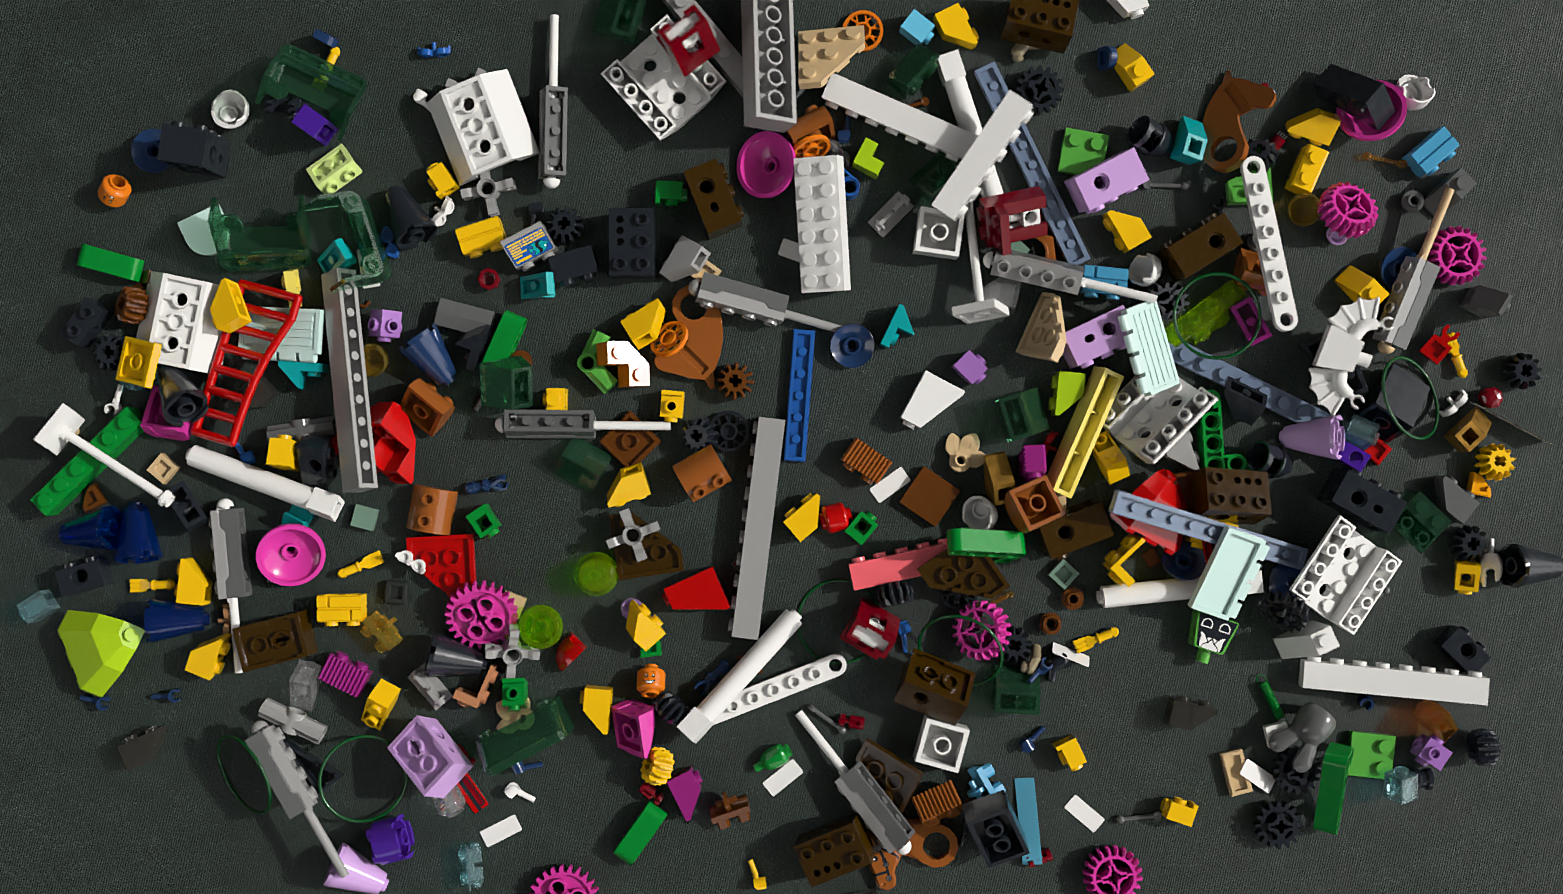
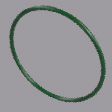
M1213 272L1194 278L1183 287L1174 303L1173 324L1178 338L1187 349L1203 358L1222 360L1242 353L1253 343L1261 326V306L1255 292L1245 281L1228 273ZM1209 276H1226L1237 280L1251 292L1257 304L1258 324L1253 337L1242 349L1226 356H1208L1197 352L1184 341L1177 327L1176 310L1182 294L1191 284Z
M1404 356L1390 359L1384 367L1381 381L1383 399L1388 413L1396 426L1405 435L1415 440H1425L1433 435L1439 420V405L1434 387L1425 371L1412 359ZM1402 359L1412 363L1423 374L1431 387L1436 415L1434 426L1426 436L1417 437L1407 432L1399 424L1391 411L1385 391V376L1389 365L1395 360Z
M830 579L819 583L804 596L797 613L800 615L805 600L817 588L832 582L852 584V581L848 579ZM864 588L863 590L872 598L874 603L877 606H879L873 594L867 588ZM799 627L797 633L805 649L815 658H822L806 645ZM863 653L855 659L846 661V664L856 662L865 657L867 654ZM830 661L829 663L834 665H842L841 662Z
M944 615L931 620L922 628L917 641L918 650H921V638L924 631L936 621L947 618H959L978 624L995 639L1000 651V662L998 668L990 677L974 682L973 686L984 684L999 673L1003 664V649L997 636L983 623L962 615Z
M223 735L218 740L216 753L219 768L226 784L245 808L256 814L266 813L272 804V792L262 764L249 746L241 739L233 735ZM231 738L236 740L256 761L268 790V805L265 810L258 811L251 808L239 797L230 784L220 757V745L223 739Z
M358 735L345 739L338 743L322 762L318 775V789L321 799L330 812L345 821L366 823L377 820L393 810L405 792L408 774L404 770L403 788L395 803L376 817L360 820L340 815L331 808L324 797L321 784L322 772L331 754L341 745L360 738H372L388 745L391 744V742L379 736Z

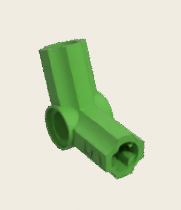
M593 329L582 355L578 358L577 364L579 369L605 394L615 386L618 380L605 366H597L596 344L610 341L611 337ZM586 358H593L594 365L590 369L583 367V361Z

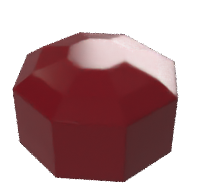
M486 268L480 271L477 280L482 288L491 291L499 286L501 279L497 271Z
M1495 387L1482 389L1478 395L1479 404L1486 409L1499 407L1503 401L1502 392Z

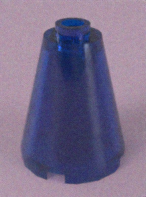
M142 502L128 503V506L124 507L115 552V562L128 564V560L135 561V564L160 560L159 557L163 558V553L148 506L143 505Z
M104 506L64 523L60 527L59 538L65 545L114 550L123 546L127 537V526L123 527L122 520L125 518L117 507Z
M148 598L146 603H151L150 608H145L144 616L145 634L150 633V638L146 639L147 643L205 630V626L210 624V614L205 612L203 607Z

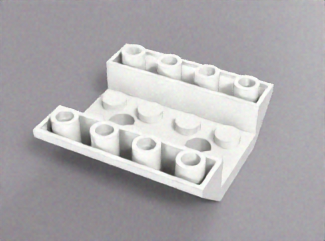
M668 15L650 29L651 35L621 62L616 59L601 73L605 80L659 140L673 134L685 125L714 98L726 82L708 60L686 77L682 75L656 39L659 36L657 32L667 23L670 26L675 24ZM647 61H654L656 63L655 70L646 71L644 69L645 63ZM677 93H682L685 95L686 100L682 104H676L673 101L674 96Z
M507 69L472 77L439 91L427 102L460 186L480 178L479 174L513 160L522 161L540 153ZM472 98L474 107L472 110L467 111L464 103L467 99ZM485 140H488L491 144V148L487 153H483L480 148L481 143Z
M151 271L150 281L146 289V293L149 296L148 313L145 314V319L139 324L136 339L162 344L158 359L160 364L209 373L222 333L221 330L216 329L213 325V317L210 312V307L219 285ZM181 294L187 296V303L183 306H180L177 301ZM172 337H175L178 340V346L172 350L169 348L168 342Z
M1137 374L1116 395L1103 428L1117 442L1146 464H1155L1212 407L1218 398L1202 387L1197 390L1181 378H1179V384L1154 395L1145 396L1139 393L1136 383L1139 374ZM1182 400L1180 405L1172 406L1174 401ZM1146 431H1150V432H1151L1148 437H1146V438H1141V435H1142L1144 432H1146Z
M1338 515L1289 590L1293 596L1298 595V600H1304L1305 605L1319 615L1354 635L1402 561L1388 550L1375 546L1356 532V527ZM1349 547L1350 553L1344 558V550ZM1325 584L1326 590L1323 594H1320L1319 589Z

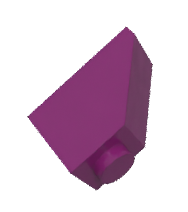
M692 766L672 775L667 780V784L686 822L691 820L701 789L700 783L703 782L699 771H694Z

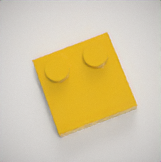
M125 336L115 380L152 388L162 344Z

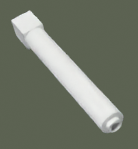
M955 50L937 56L935 64L942 85L945 86L958 127L979 136L983 129L965 78L966 72L959 51ZM995 165L992 167L994 172L987 182L983 180L979 186L982 198L1003 194Z
M199 445L189 448L185 455L187 465L307 509L312 514L336 522L345 503L339 495L317 487L306 486Z
M1259 570L1254 581L1247 580L1248 583L1252 584L1248 594L1264 592L1262 570ZM1200 577L1194 580L1174 578L1136 582L1130 587L1124 584L1121 586L1118 584L1101 586L1100 591L1096 593L1097 602L1102 604L1103 608L1186 600L1191 598Z
M786 609L698 707H694L677 727L692 742L697 743L714 725L713 722L802 625L800 621L802 617L794 609L791 611Z

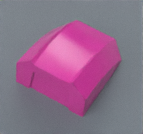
M158 384L154 385L140 425L145 433L156 438L161 437L181 440L183 442L189 440L193 423L188 421L183 423L184 426H176L167 422L162 413Z
M634 699L625 700L611 706L617 747L647 760L654 735V705Z

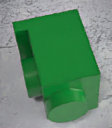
M656 180L655 203L657 206H661V202H665L667 206H678V203L687 202L688 188H684L683 182Z
M488 503L483 504L466 516L480 538L487 536L490 539L500 532L498 528L502 524ZM485 518L490 520L488 527L483 524Z
M860 510L844 531L859 544L863 545L878 526L875 522L877 518L868 510L865 513ZM863 521L866 523V528L860 530L858 524Z
M502 678V706L508 709V712H520L521 708H527L528 681L525 678ZM517 691L516 697L510 698V693Z

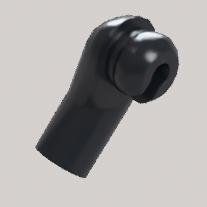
M1059 655L1050 658L1047 662V667L1053 664V667L1046 673V681L1056 682L1057 671L1069 664L1070 660Z

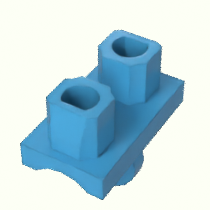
M986 763L979 767L972 766L967 769L973 779L968 782L971 787L967 792L969 798L976 796L979 799L1001 790L1006 791L1000 781H996L993 784L990 783L988 778L995 774L991 764Z

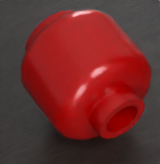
M841 502L822 507L821 513H819L821 527L823 530H827L828 533L846 530L849 526V521L852 520L850 508H845Z

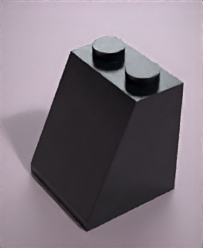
M1392 364L1388 367L1385 376L1386 396L1394 417L1408 431L1413 428L1431 387L1406 372L1403 368ZM1382 371L1364 397L1365 403H1360L1359 409H1356L1351 420L1388 443L1403 434V432L1396 426L1386 408L1381 386Z

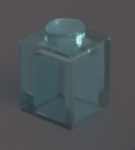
M1354 414L1345 425V441L1365 451L1371 445L1374 446L1380 436L1377 431L1380 425Z
M49 589L38 591L16 605L19 609L20 617L28 624L39 622L61 608Z
M1397 766L1385 772L1384 796L1401 805L1417 799L1418 774L1403 766Z

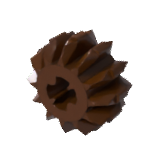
M124 287L120 290L119 296L116 298L115 315H117L119 321L124 323L140 324L145 319V314L148 313L149 296L145 290L137 287Z
M738 362L734 364L735 370H732L731 366L727 364L728 373L724 370L719 371L721 375L725 376V378H717V382L725 383L718 388L719 391L727 388L728 390L724 396L727 398L733 392V400L737 399V392L740 393L741 398H745L742 390L745 389L751 393L752 389L747 387L746 384L752 385L754 380H746V378L752 376L753 373L748 372L744 375L747 366L743 365L741 370H738ZM734 375H737L738 379L742 380L741 385L738 383V387H733V384L729 383L730 378L733 379Z

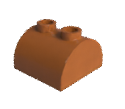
M816 105L808 107L805 110V115L797 117V124L785 132L792 147L798 141L814 134H822L828 137L829 141L836 139L833 119L823 105L818 108Z
M1241 248L1236 259L1233 275L1245 281L1252 289H1256L1259 294L1267 296L1258 253ZM1233 279L1238 289L1248 291L1242 283Z
M421 378L416 379L408 386L400 403L401 410L408 415L409 419L431 437L442 428L455 409L453 401L448 396L442 397L436 392V387L431 382L425 383Z
M711 444L672 466L693 503L732 481Z
M1047 475L1012 489L1005 495V506L1009 518L1014 526L1023 533H1028L1066 515Z
M414 484L406 528L432 534L450 535L458 491Z

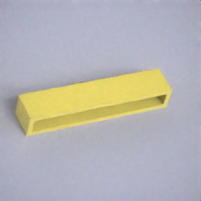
M1094 366L1084 388V396L1078 402L1048 471L1047 477L1055 493L1061 496L1072 498L1124 376L1108 368Z

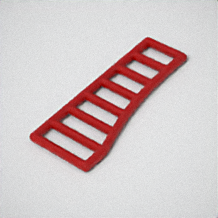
M243 279L238 281L242 296L246 289L292 301L288 314L245 303L248 313L284 322L276 334L248 326H243L234 331L270 341L264 354L230 345L228 342L231 333L229 334L224 331L221 333L203 393L207 396L208 405L211 395L240 402V406L236 415L208 408L206 414L192 424L190 432L193 436L234 447L237 444L245 416L258 383L272 356L295 323L303 299L300 294ZM225 352L259 362L253 374L221 365ZM218 373L249 382L245 393L241 394L216 387L215 383ZM208 416L232 423L233 426L229 437L201 429L204 417Z

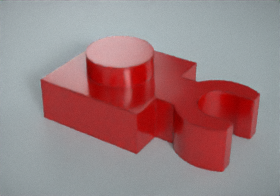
M1449 324L1441 329L1440 337L1433 334L1418 351L1435 365H1438L1452 349L1448 342L1456 340L1460 335L1459 332H1456L1452 337L1448 336Z

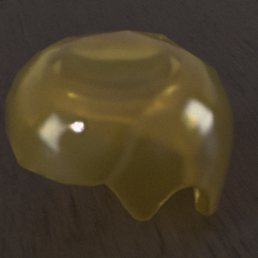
M1306 192L1297 194L1288 204V217L1296 225L1304 227L1312 225L1321 216V212L1317 213L1322 203L1314 194Z
M364 344L366 376L377 377L387 369L389 364L388 353L378 344Z

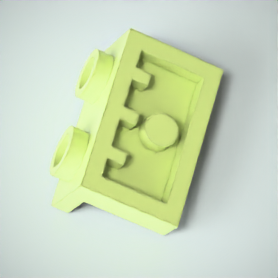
M342 143L306 169L315 185L327 197L362 173L361 168L355 163Z

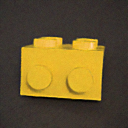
M1129 534L1120 542L1122 546L1116 551H1110L1104 559L1106 561L1103 565L1110 571L1107 575L1120 586L1124 584L1130 587L1135 582L1120 565L1145 542L1143 537L1136 534L1131 536Z

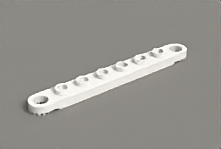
M1251 156L1245 159L1240 167L1243 187L1269 308L1272 313L1273 325L1279 331L1287 332L1296 327L1298 323L1297 312L1265 164L1259 157ZM1248 163L1256 164L1258 172L1255 174L1250 173L1247 169ZM1282 314L1290 317L1291 323L1289 326H1284L1280 322Z
M834 653L746 687L713 723L714 725L840 676L846 670V660L842 655ZM839 659L842 663L840 670L834 671L830 669V661Z

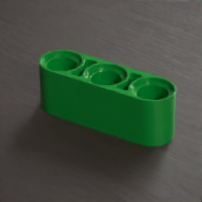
M81 244L76 265L139 282L145 261Z
M508 310L504 312L482 361V369L503 377L510 364V358L515 352L525 330L527 318Z
M649 801L619 842L613 854L631 866L660 827L667 813Z

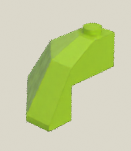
M67 610L57 632L63 641L66 649L65 653L77 677L76 681L79 689L102 698L125 669L136 651L145 630L124 620L103 614Z

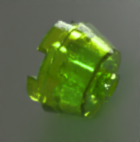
M601 552L586 554L578 561L575 567V581L578 587L588 595H604L610 592L617 583L616 563L607 554Z
M532 606L522 614L519 620L520 636L527 645L533 648H549L562 635V619L559 613L550 606Z

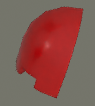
M572 632L562 640L557 648L556 662L561 671L587 648Z

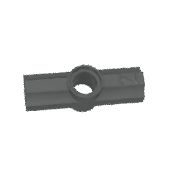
M335 416L312 420L311 418L293 420L291 423L267 426V440L269 441L270 437L278 438V434L292 436V440L298 443L306 435L334 436L337 434Z

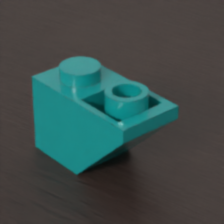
M1181 116L1170 155L1171 159L1187 165L1202 161L1208 139L1201 122Z

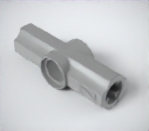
M270 698L264 701L258 711L259 717L278 725L281 731L290 735H299L316 744L321 742L327 731L328 726L308 717L303 710L291 706L287 707Z

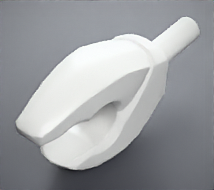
M1488 539L1490 541L1488 543V553H1484L1483 558L1479 562L1481 565L1480 583L1482 587H1486L1487 570H1495L1496 582L1499 581L1503 572L1502 560L1499 554L1494 553V539Z

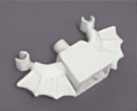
M1358 297L1353 304L1341 305L1338 313L1328 318V321L1333 325H1327L1312 363L1313 366L1323 368L1311 367L1308 370L1311 374L1309 388L1316 393L1317 404L1328 408L1331 416L1337 413L1347 397L1351 400L1350 404L1354 409H1359L1353 403L1355 399H1360L1365 403L1363 396L1352 393L1353 390L1347 384L1348 372H1353L1356 364L1368 368L1371 363L1372 355L1361 352L1364 345L1361 339L1366 332L1377 330L1379 327L1385 330H1392L1394 328L1384 326L1386 319L1394 318L1385 317L1382 321L1376 319L1380 303L1379 297L1372 300H1364Z

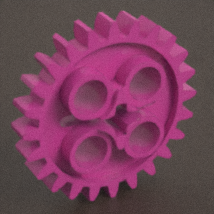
M475 580L472 587L465 583L464 590L458 587L456 594H451V601L447 603L446 607L448 609H446L445 615L448 616L446 624H451L449 632L456 631L454 638L461 636V643H465L467 640L470 641L469 647L477 643L478 649H481L482 644L493 642L499 645V639L502 641L507 639L509 624H517L518 614L516 612L518 606L514 605L515 598L508 599L509 591L502 593V585L496 589L494 588V582L490 586H486L485 580H483L482 585H478ZM487 599L491 603H484L482 600ZM462 608H468L471 611L466 612ZM492 618H500L501 621H495ZM473 626H479L481 629H474Z
M561 864L559 870L553 865L551 873L545 869L543 877L538 875L536 878L537 883H533L531 886L534 891L529 894H547V891L551 894H573L576 891L583 894H594L598 891L599 887L591 886L594 883V878L586 879L589 872L583 875L580 874L581 867L573 871L572 864H570L568 870ZM561 882L564 885V889L557 890L554 887V883Z

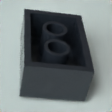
M1004 790L962 804L966 824L988 868L1030 854L1024 831Z

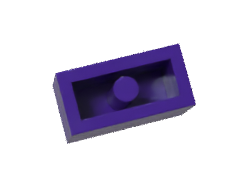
M306 104L295 111L294 119L292 120V123L325 146H327L339 129Z

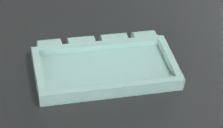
M1145 301L1121 310L1118 320L1121 331L1127 332V335H1124L1123 338L1127 352L1133 353V356L1129 357L1134 375L1139 374V378L1136 379L1139 393L1151 396L1179 384L1180 381L1157 301L1155 304Z
M263 307V308H267V309H270V310L282 312V313H285V314H288V313H289V309H290V308ZM299 309L295 323L282 340L270 361L316 363L318 354L322 355L325 310ZM249 313L252 322L245 326L276 334L284 322ZM239 333L238 347L264 354L270 344V341Z
M1225 525L1187 605L1227 621L1230 617L1236 619L1242 606L1237 601L1238 599L1245 600L1252 586L1247 580H1255L1261 567L1257 560L1264 561L1270 546L1266 545V541L1260 537Z

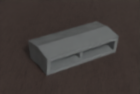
M440 298L434 323L463 332H468L488 324L491 325L488 337H490L496 314L494 311Z

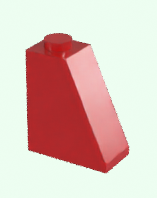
M713 566L665 587V593L662 594L666 605H671L672 609H728L731 607Z

